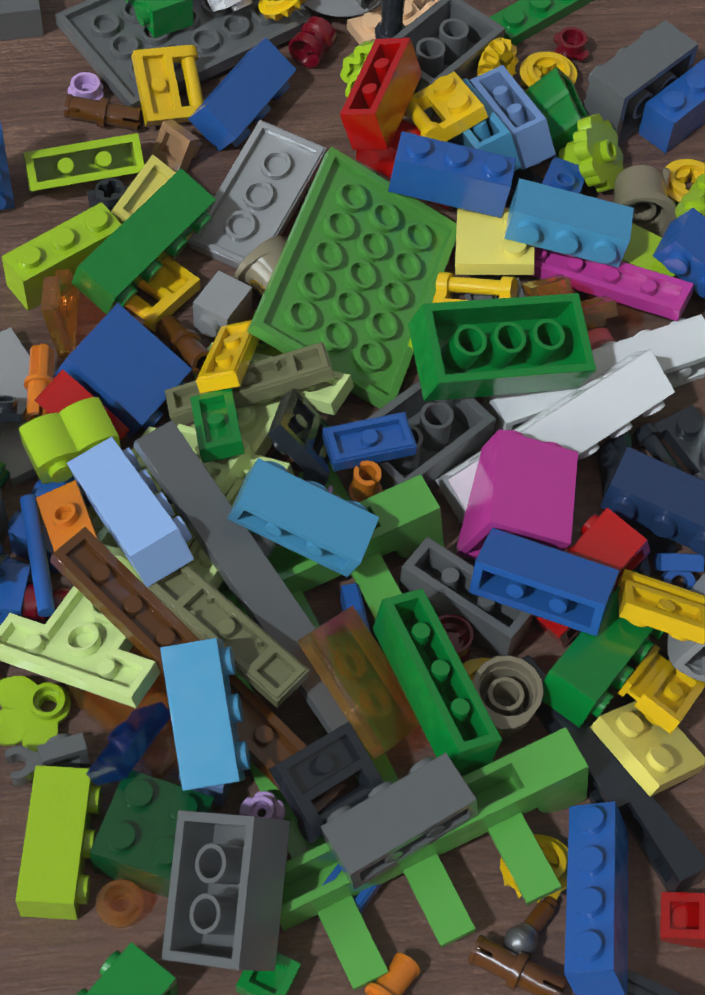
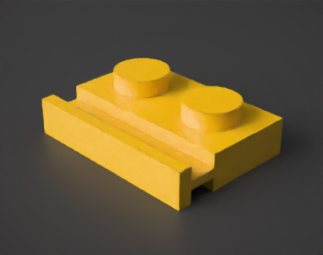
M627 569L623 570L618 580V586L621 587L618 592L619 617L638 627L648 626L666 632L680 641L690 640L704 645V595Z
M655 644L619 690L618 694L623 697L627 693L637 701L634 706L644 714L649 722L662 727L671 734L705 688V682L691 678L676 669L670 660L667 661L658 654L661 648Z

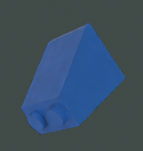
M117 303L65 359L53 375V378L63 369L91 395L99 397L101 403L130 429L126 435L132 437L141 427L146 431L149 426L153 427L161 418L163 413L158 407L166 400L164 390L185 384L182 380L192 369Z

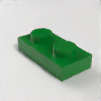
M232 388L191 396L190 401L202 463L224 460L232 456L245 454Z

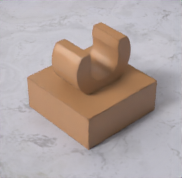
M166 120L162 122L151 154L175 172L180 168L186 172L192 158L197 157L202 142L174 120Z

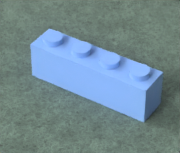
M110 437L67 462L83 494L146 587L194 560L186 542L193 539L188 528L179 515L171 519L175 515L171 505L162 492L154 495L158 490L145 469L142 470L129 447L122 451L113 437Z

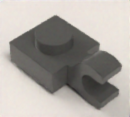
M82 732L75 735L65 733L53 736L45 744L37 746L38 752H33L24 746H14L4 752L7 764L17 761L26 763L22 770L10 773L14 786H22L32 781L36 765L72 768L91 767Z

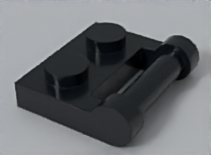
M293 388L281 397L268 435L271 437L275 448L283 455H289L304 471V481H314L325 486L330 470L328 467L329 457L323 441L322 431L323 428L331 426Z
M694 405L688 406L654 424L646 423L634 432L632 438L640 448L645 447L653 458L684 472L660 441L664 438L690 471V475L705 481V419Z
M349 721L269 768L270 773L297 818V825L301 835L307 842L312 844L324 837L321 826L327 823V818L334 811L347 805L353 808L368 799L369 793L375 787L384 783ZM355 773L359 779V787L317 812L311 800Z

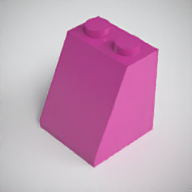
M499 429L482 447L456 547V555L476 560L491 528L564 551L571 545L578 452L563 448L555 442H542L525 437L518 431Z

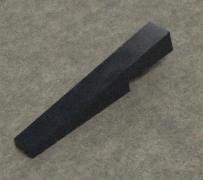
M529 655L521 658L535 668L543 683L547 675ZM541 701L535 713L547 733L550 735L566 727L589 766L587 797L592 804L616 802L626 827L667 892H683L702 882L705 878L704 855L652 796L649 797L592 731L590 724L585 720L579 728Z

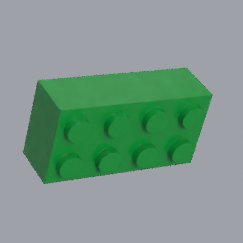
M579 293L425 303L420 306L408 323L424 401L577 389L596 371Z

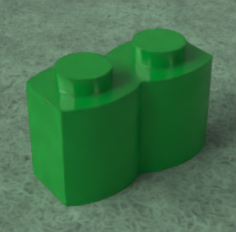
M556 67L524 92L546 118L555 154L559 156L560 149L566 147L568 142L574 141L573 133L578 131V120L589 115L583 107L580 96L570 78Z

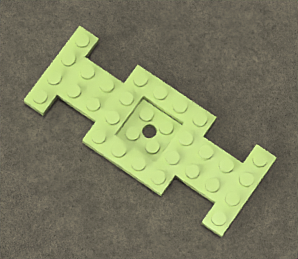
M213 342L207 348L209 351L212 347ZM254 352L250 364L273 356ZM333 371L335 379L296 391L315 411L335 415L354 387L351 375ZM193 372L194 378L196 380L198 374ZM285 394L236 409L245 454L232 456L224 460L202 463L231 506L235 502L247 473L258 458L264 461L279 463L287 469L288 473L294 475L290 463L264 457L273 444L268 432L281 397ZM192 423L191 426L178 424V429L202 462L195 424ZM149 426L142 436L157 428ZM133 447L131 451L138 460L142 470L145 469L148 472L158 490V492L154 495H157L158 493L162 492L166 499L169 500V498L167 497L163 489L160 487V485L158 484V482L156 481V479L154 478V476L152 475L144 461L141 459V457ZM171 503L170 505L175 513V515L171 517V519H173L176 516H178L179 513ZM90 505L88 510L100 542L143 583ZM188 528L193 539L186 542L194 560L187 564L213 587L218 589L224 579ZM75 586L71 588L46 624L9 613L0 625V661L134 708L138 707L161 673L156 661L129 653L133 644Z

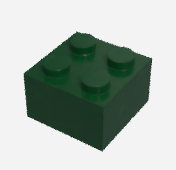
M126 768L90 850L94 873L168 898L178 810L215 813L214 797L193 790L182 791V787Z

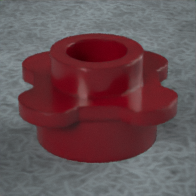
M567 27L554 35L553 41L557 44V48L554 50L555 53L565 56L570 61L576 59L578 61H585L588 59L589 51L586 50V45L589 38L583 30L576 27Z

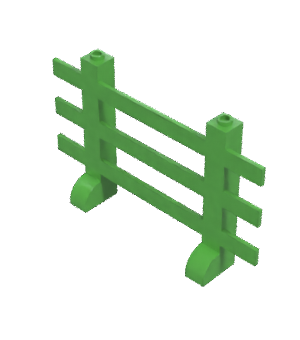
M329 461L330 474L324 487L328 489L330 485L333 487V495L340 496L345 501L351 500L336 472H333ZM303 472L299 473V478L302 480ZM421 474L358 502L365 506L368 512L379 517L362 562L351 573L353 580L357 586L359 585L360 593L375 620L382 599L402 594L382 556L396 550L401 557L410 558L426 537L444 547L440 506ZM282 545L280 547L276 546L269 558V562L336 658L303 592L334 579L341 574ZM223 580L217 590L247 615ZM236 672L235 675L253 692L250 684ZM367 720L354 730L383 781L395 783L399 779L369 720ZM567 728L560 729L494 762L492 760L490 764L463 775L462 778L477 799L478 816L355 890L343 870L335 880L323 885L338 864L324 837L313 844L304 839L298 829L297 818L282 792L251 762L250 772L259 791L271 792L275 795L276 800H281L285 807V818L283 820L290 821L287 850L292 859L286 862L280 917V925L283 931L318 915L353 990L356 991L389 973L353 899L361 891L373 885H380L404 873L441 948L476 932V928L439 858V855L488 832L527 906L560 890L561 884L523 814L536 808L543 813L556 812L587 799L589 766Z

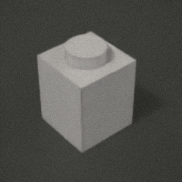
M218 270L193 302L194 327L205 336L216 338L221 326L245 322L252 312V287Z

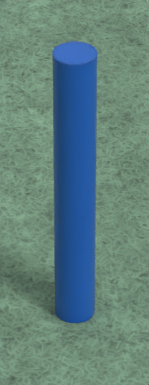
M27 494L20 498L37 610L39 616L49 617L52 616L56 608L40 511L36 500L37 496Z

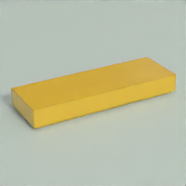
M252 320L220 327L196 379L200 394L241 385L260 340L247 332Z

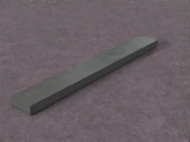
M172 420L135 440L133 447L249 618L310 670L309 677L298 687V690L327 733L348 721L355 729L374 715L250 532L247 528L227 519L232 506L174 421Z

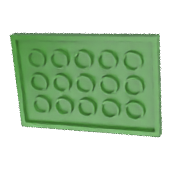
M331 146L323 157L247 332L283 353L324 342L332 370L351 375L354 385L351 392L381 409L398 395L414 353L412 348L407 345L411 337L408 323L422 304L433 302L438 273L445 271L456 242L457 224L414 197L388 192L389 181Z

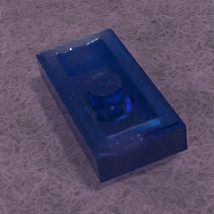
M163 702L133 710L127 720L115 727L108 735L107 740L109 744L86 775L95 785H103L126 779L169 720L170 710Z

